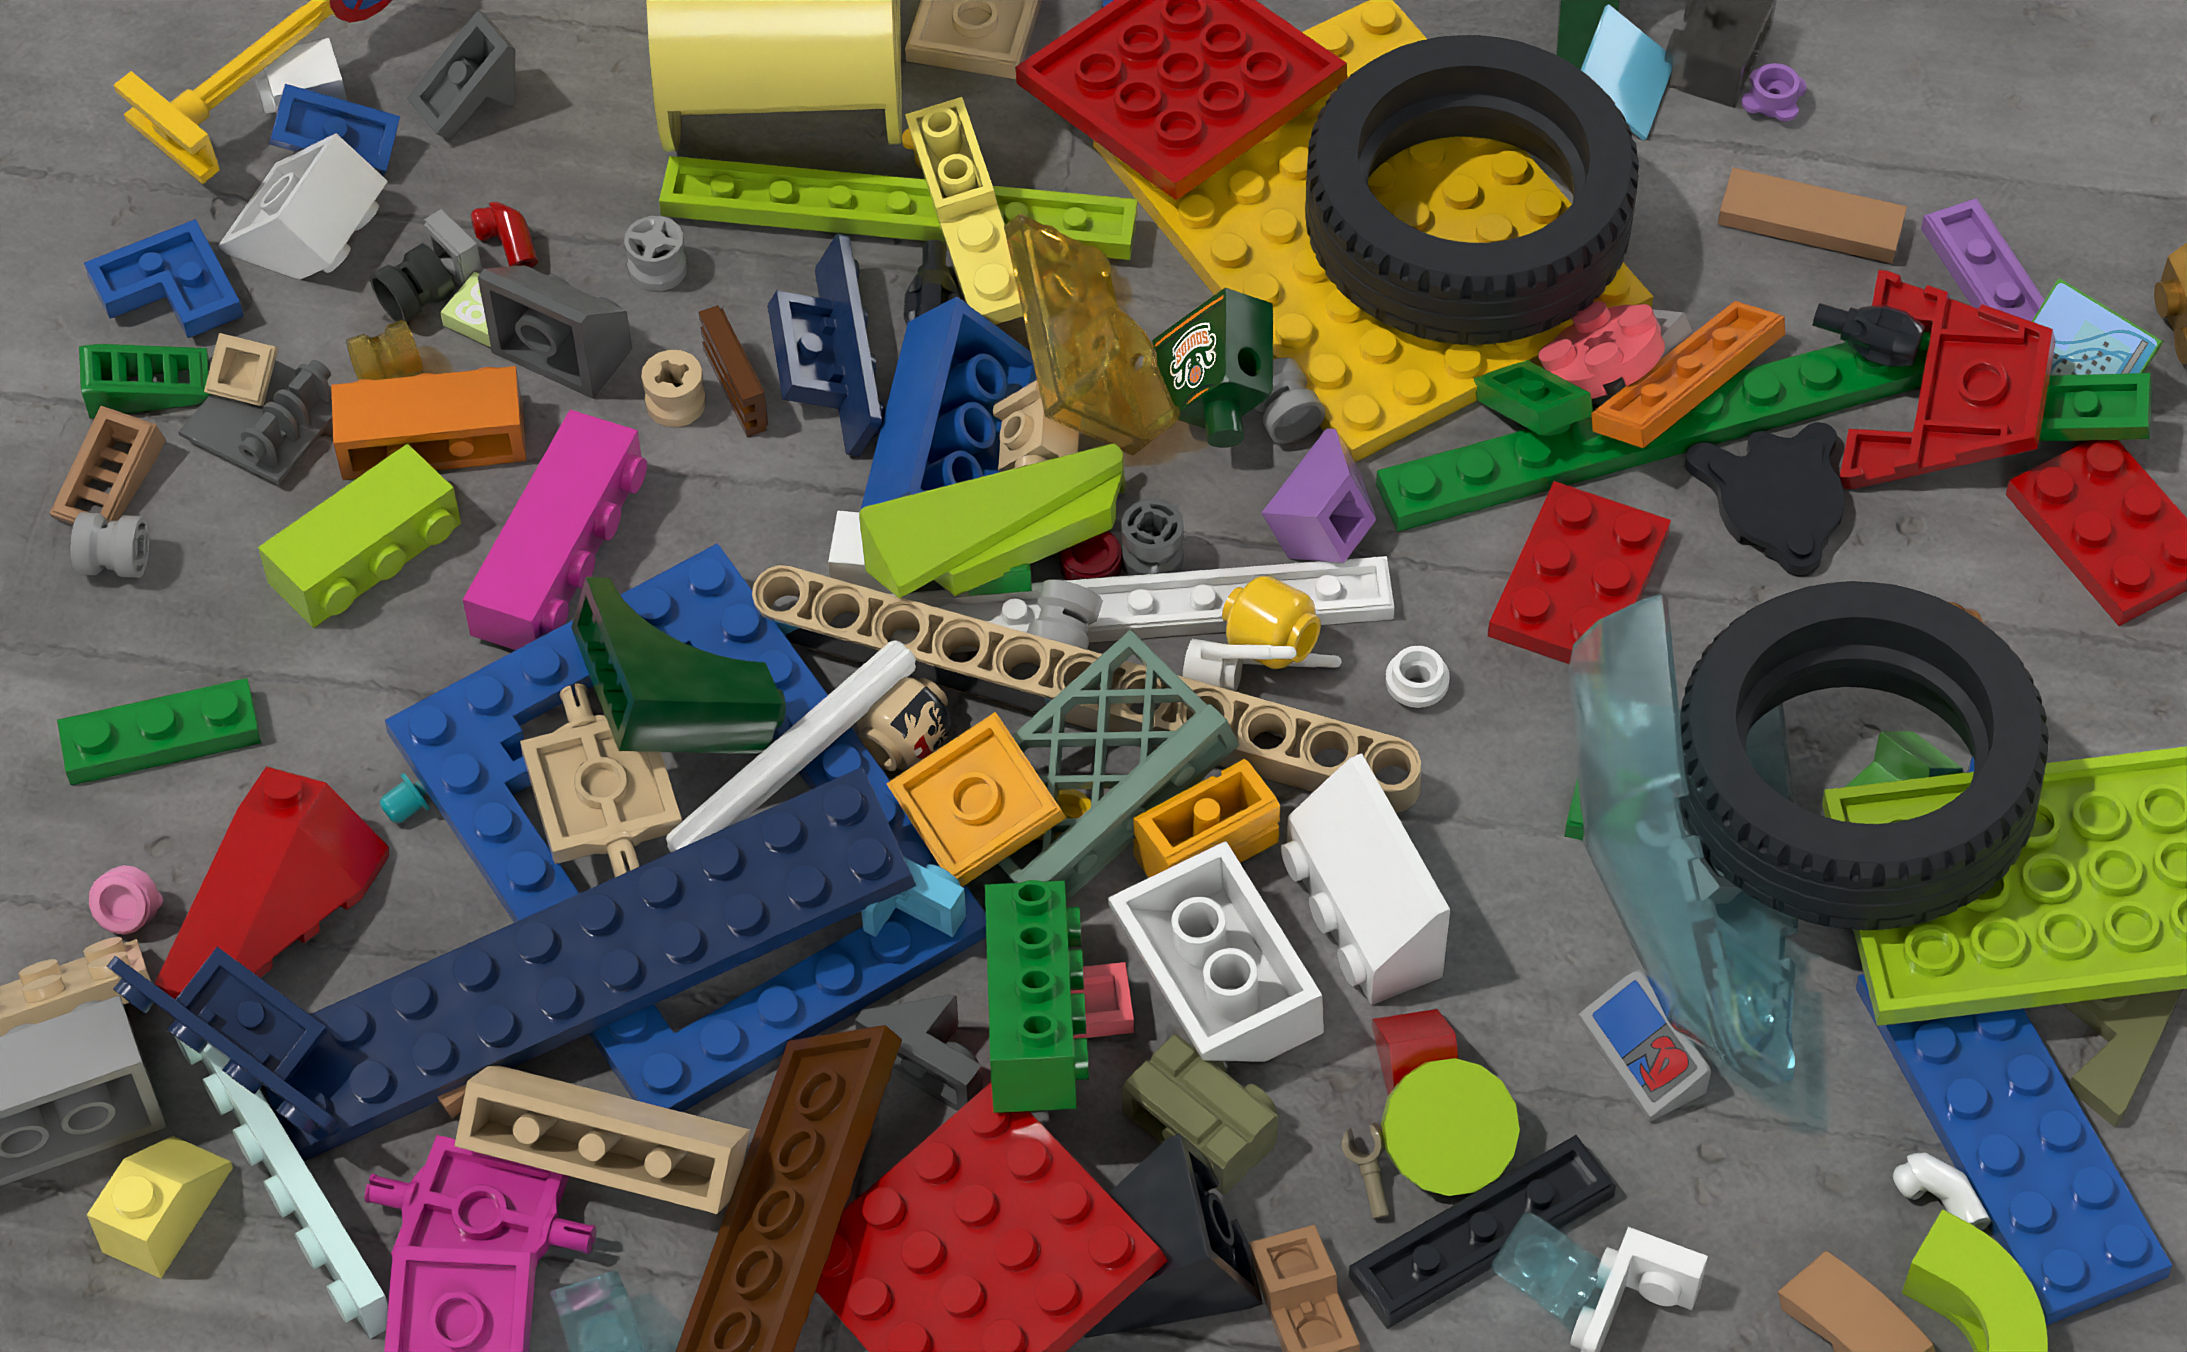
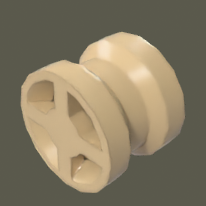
M682 350L658 352L648 359L643 366L641 375L648 415L656 423L666 427H681L697 420L704 412L706 405V395L702 385L703 372L700 362L692 354ZM676 383L682 385L679 387H675L673 384Z

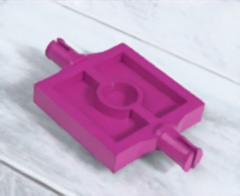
M436 1135L426 1164L413 1177L410 1183L372 1174L369 1177L370 1184L366 1185L364 1196L366 1203H375L402 1210V1226L395 1242L397 1246L532 1252L537 1254V1268L539 1260L551 1245L584 1252L588 1255L593 1249L592 1244L595 1243L596 1225H587L559 1218L558 1207L569 1176L455 1147L456 1139Z

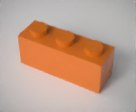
M516 366L500 368L483 367L477 370L441 374L422 373L411 377L382 380L362 379L352 383L331 385L333 444L342 480L357 479L406 444H409L435 470L527 461L523 401Z

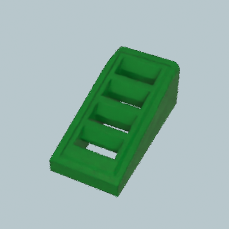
M119 344L79 346L80 386L90 419L95 418L100 406L124 414L203 404L210 396L209 393L204 392L210 370L207 348ZM189 369L190 384L178 383V371ZM164 373V383L153 382V374ZM138 376V382L128 381V377Z

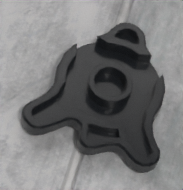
M1815 422L1807 425L1798 435L1792 438L1780 437L1764 431H1756L1748 438L1747 455L1736 456L1707 442L1696 443L1688 449L1685 468L1692 476L1713 490L1718 499L1719 513L1724 525L1738 543L1741 544L1743 536L1752 543L1765 547L1764 556L1778 562L1787 573L1795 576L1811 574L1819 567L1822 550L1828 544L1831 533L1841 523L1845 502L1841 481L1830 463V456L1835 449L1837 433L1832 426L1826 423Z

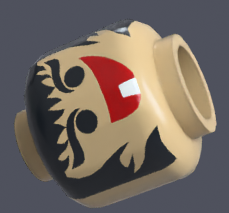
M904 677L877 700L868 712L856 722L859 732L858 737L880 768L887 771H895L896 768L906 771L932 754L950 734L951 717L946 709L948 699L944 692L932 681L926 678H920L917 681L910 677Z

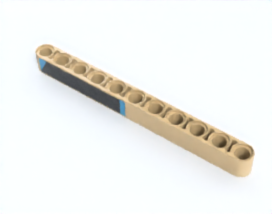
M778 565L768 568L758 576L753 585L752 596L756 609L764 618L776 623L791 644L865 664L889 643L894 632L899 629H913L919 632L915 640L906 644L905 647L914 654L916 668L908 677L917 680L926 678L938 686L1033 713H1038L1102 655L1097 652L905 598H898L891 594L791 566ZM791 595L799 598L796 605L790 610L780 612L771 609L773 603L780 597ZM853 612L859 615L855 623L849 627L840 629L830 626L831 621L838 614ZM973 646L979 649L977 655L967 662L959 663L948 659L951 653L958 647ZM1125 661L1113 672L1112 690L1145 689L1146 666ZM1021 663H1033L1040 667L1035 675L1025 680H1018L1009 676L1010 671ZM1178 676L1207 705L1211 704L1227 719L1239 743V746L1218 764L1219 766L1228 768L1245 759L1249 761L1262 778L1314 792L1349 758L1362 753L1375 776L1382 768L1388 766H1398L1409 774L1407 779L1396 785L1384 784L1377 779L1395 813L1405 811L1416 803L1421 793V760L1418 751L1411 743L1399 737ZM1157 678L1156 689H1167ZM1182 702L1161 703L1159 708L1155 710L1153 731H1176L1194 713ZM1132 703L1110 704L1108 732H1142L1143 714L1131 711L1129 708ZM1077 704L1065 715V722L1097 730L1099 704ZM1266 731L1277 732L1285 738L1278 747L1269 750L1260 749L1252 743L1254 737ZM1328 748L1337 749L1347 756L1341 764L1334 767H1323L1313 760L1316 754Z

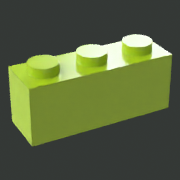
M409 444L404 445L258 547L268 584L312 628H315L330 616L344 612L353 603L354 599L381 580H387L395 576L405 563L429 546L443 542L456 527L461 525L454 487Z

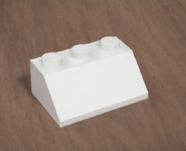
M1363 754L1353 756L1288 816L1287 843L1281 845V855L1292 880L1295 882L1303 880L1311 895L1309 897V906L1317 927L1324 934L1331 932L1338 944V961L1346 980L1351 986L1359 984L1372 1006L1443 978L1450 908Z
M1226 841L1108 897L1111 909L1202 1060L1266 1062L1324 1033L1323 1000L1320 990Z

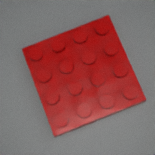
M1113 0L1015 67L1017 85L1177 201L1336 89L1347 79V63L1256 0Z
M991 1082L843 1210L831 1244L829 1257L824 1264L815 1291L868 1352H1066L1168 1260L1151 1238L1029 1111L993 1113Z

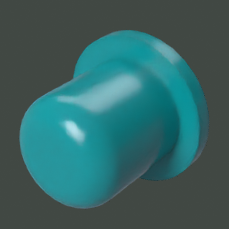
M405 773L400 775L403 782L383 795L379 801L380 807L385 814L396 824L403 822L422 807L426 811L431 809L423 798L427 794L418 781L412 783Z

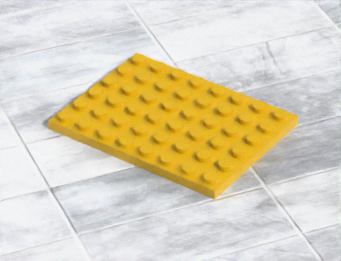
M1368 0L1303 31L1308 37L1347 63V79L1355 71L1379 56L1400 46L1427 39L1393 0ZM1337 88L1177 201L1093 140L1094 148L1132 195L1138 199L1140 205L1213 295L1224 288H1228L1272 303L1273 360L1288 357L1294 359L1299 364L1307 378L1305 388L1313 390L1325 408V417L1320 427L1323 431L1326 429L1337 430L1355 463L1477 401V385L1474 382V378L1526 360L1543 367L1539 359L1540 350L1552 342L1564 329L1574 324L1571 318L1542 333L1505 343L1484 345L1451 344L1419 338L1388 326L1367 314L1344 296L1326 276V271L1319 265L1316 254L1310 245V237L1307 234L1305 219L1309 140L1319 112ZM1448 137L1416 144L1390 157L1368 178V187L1380 204L1399 220L1426 234L1459 242L1488 243L1518 238L1550 224L1572 205L1525 150L1486 138ZM1623 262L1620 269L1617 270L1613 281L1605 287V291L1598 298L1594 299L1593 302H1604L1607 308L1619 305L1646 304L1652 308L1654 296Z

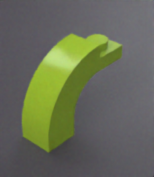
M1942 1209L1911 1262L1902 1294L1941 1314L1954 1323L1965 1335L1974 1352H2048V1337L2043 1310L2033 1285L2023 1269L1998 1242L1985 1232Z

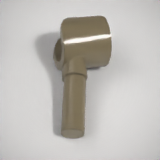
M1373 1122L1370 1124L1371 1135L1375 1141L1372 1153L1365 1154L1356 1148L1351 1128L1343 1136L1342 1150L1351 1162L1359 1164L1372 1218L1377 1220L1388 1217L1389 1212L1378 1157L1385 1151L1381 1126Z

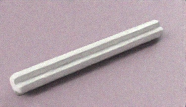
M897 640L885 645L668 833L666 840L669 851L678 850L747 818L865 715L870 707L900 679L908 677L915 671L916 658L911 650L907 649L905 645Z

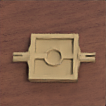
M575 684L576 699L579 707L576 706L571 686L565 687L560 692V698L563 701L569 723H566L553 733L520 741L522 755L554 864L593 854H608L614 875L617 877L626 873L624 863H626L628 871L640 867L634 846L643 841L668 835L682 822V818L661 752L619 751L606 717L603 715L594 716L587 694V687L583 684Z

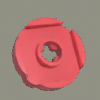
M1595 301L1586 309L1577 311V315L1572 318L1574 324L1564 329L1552 342L1545 345L1539 352V359L1544 369L1590 392L1591 399L1608 395L1603 386L1604 384L1622 377L1626 386L1646 375L1662 357L1665 350V342L1661 336V327L1649 305H1619L1607 308L1604 302Z

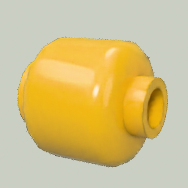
M1270 576L1256 577L1247 583L1244 588H1235L1226 599L1222 610V619L1227 622L1226 637L1229 645L1292 646L1296 649V656L1292 659H1252L1271 669H1282L1293 662H1302L1311 653L1320 633L1321 621L1316 616L1315 604L1310 596Z

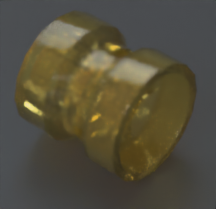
M405 320L387 325L383 333L375 337H370L363 333L345 340L358 380L411 377L424 373L416 343Z

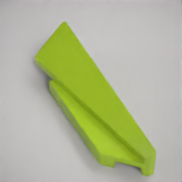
M1113 443L866 506L859 513L865 571L898 598L908 595L932 580H935L954 596H957L1004 576V573L1009 572L1010 568L1025 563L1029 565L1113 528L1116 519V500L1118 494L1124 493L1126 489L1123 452L1119 446Z

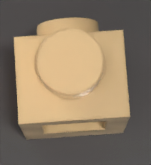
M1037 380L993 406V416L1002 420L998 466L1000 472L1078 452L1080 407Z

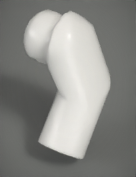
M1928 1153L1908 1155V1162L1895 1168L1893 1180L1905 1197L1915 1200L1922 1197L1926 1191H1929L1942 1201L1947 1212L1970 1223L1981 1231L1990 1224V1217L1967 1176L1962 1171Z

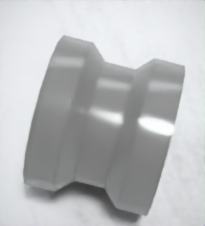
M663 216L644 217L629 226L624 237V247L628 256L627 267L632 282L639 288L649 292H663L680 284L687 274L684 235L680 226L672 219Z

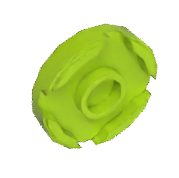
M1455 1058L1425 1062L1405 1075L1387 1097L1381 1121L1385 1151L1400 1174L1419 1189L1446 1196L1473 1193L1498 1179L1514 1157L1520 1133L1516 1103L1502 1080L1479 1064Z

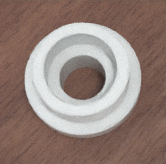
M1411 646L1400 651L1390 661L1386 670L1385 683L1388 692L1396 701L1409 707L1421 708L1431 706L1445 696L1449 687L1450 675L1447 665L1437 652L1424 646ZM1411 678H1421V679L1425 680L1426 682H1423V683H1415V682L1409 681V679H1411Z

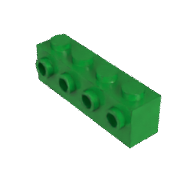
M1028 880L1021 883L986 884L989 1042L993 1113L1077 1109L1075 1080H1089L1087 1038L1073 1039V1035L1086 1034L1084 993L1071 994L1072 990H1084L1082 949L1068 950V947H1082L1080 907H1066L1065 880L1044 882Z

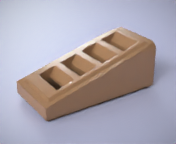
M100 406L49 513L51 517L74 525L77 515L80 512H87L75 508L78 500L83 498L103 505L100 514L106 518L108 523L111 520L118 521L151 470L166 441L157 425ZM119 441L131 445L128 454L112 449L115 442ZM104 459L122 465L119 474L101 468L100 466ZM92 478L113 485L109 494L87 486Z

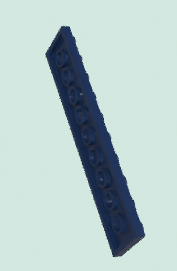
M861 767L309 1014L328 1029V1032L288 1084L335 1118L340 1125L332 1136L318 1125L310 1135H307L276 1111L284 1100L267 1087H265L274 1114L302 1160L307 1161L438 1102V1096L466 1085L469 1079L487 1066H504L507 1068L518 1066L858 913L871 904L880 903L915 887L916 883L865 770Z

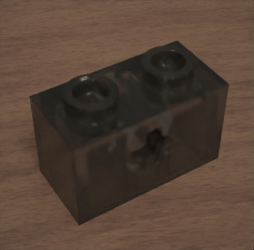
M1688 0L1683 19L1684 22H1687L1684 31L1677 28L1674 29L1665 53L1664 61L1672 64L1669 88L1735 108L1772 29L1777 0Z

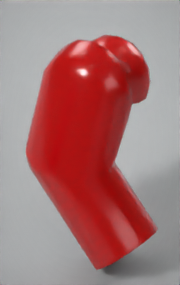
M498 201L489 202V207L476 208L472 211L470 217L476 238L484 241L497 236L498 240L502 242L509 267L525 265L532 268L538 264L539 261L528 224L520 211Z

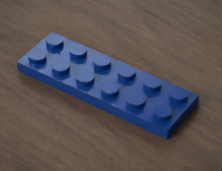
M1862 974L1857 978L1856 991L1877 1026L1865 975ZM2023 1008L1877 1026L1955 1168L1967 1176L1990 1217L1991 1222L1988 1227L1995 1240L2014 1258L2033 1285L2043 1310L2046 1326L2169 1277L2172 1268L2169 1258Z

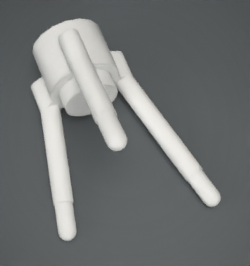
M1192 639L1185 656L1183 677L1236 691L1240 682L1243 664L1263 665L1252 659H1292L1296 656V649L1292 646L1227 645ZM1310 653L1302 662H1293L1289 666L1337 668L1341 665L1342 660L1336 655ZM1266 731L1276 737H1281L1285 739L1281 734L1277 732Z

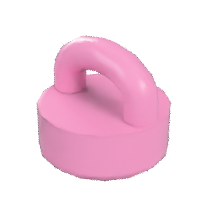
M123 865L110 869L94 881L89 892V907L93 918L102 928L115 934L126 935L136 932L154 918L157 910L163 904V897L157 891L153 880L147 873L132 866Z

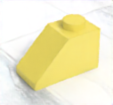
M171 1136L124 1158L87 1213L88 1220L102 1253L161 1279L233 1169L231 1161L175 1136Z

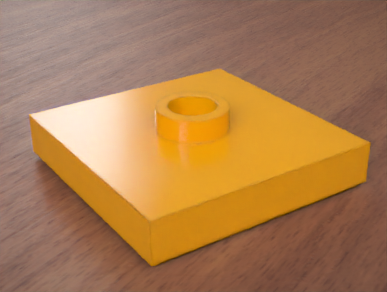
M996 712L886 783L939 866L951 873L959 881L961 887L1066 819L1061 808Z

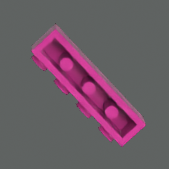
M571 409L569 410L462 599L470 636L517 650L566 623L569 611L568 604L576 589L583 588L585 577L592 576L595 566V555L603 540L609 541L615 535L620 523L621 507L628 494L638 492L644 481L647 461L641 455L638 430Z

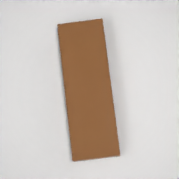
M1732 167L1719 212L1718 225L1893 264L1907 206Z

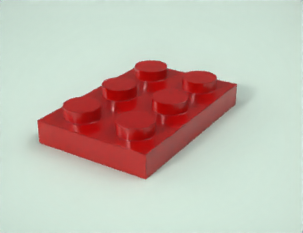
M2088 440L2009 480L2005 495L2118 626L2187 591V517L2118 440Z
M1554 481L1489 621L1488 637L1607 677L1668 538L1671 520Z

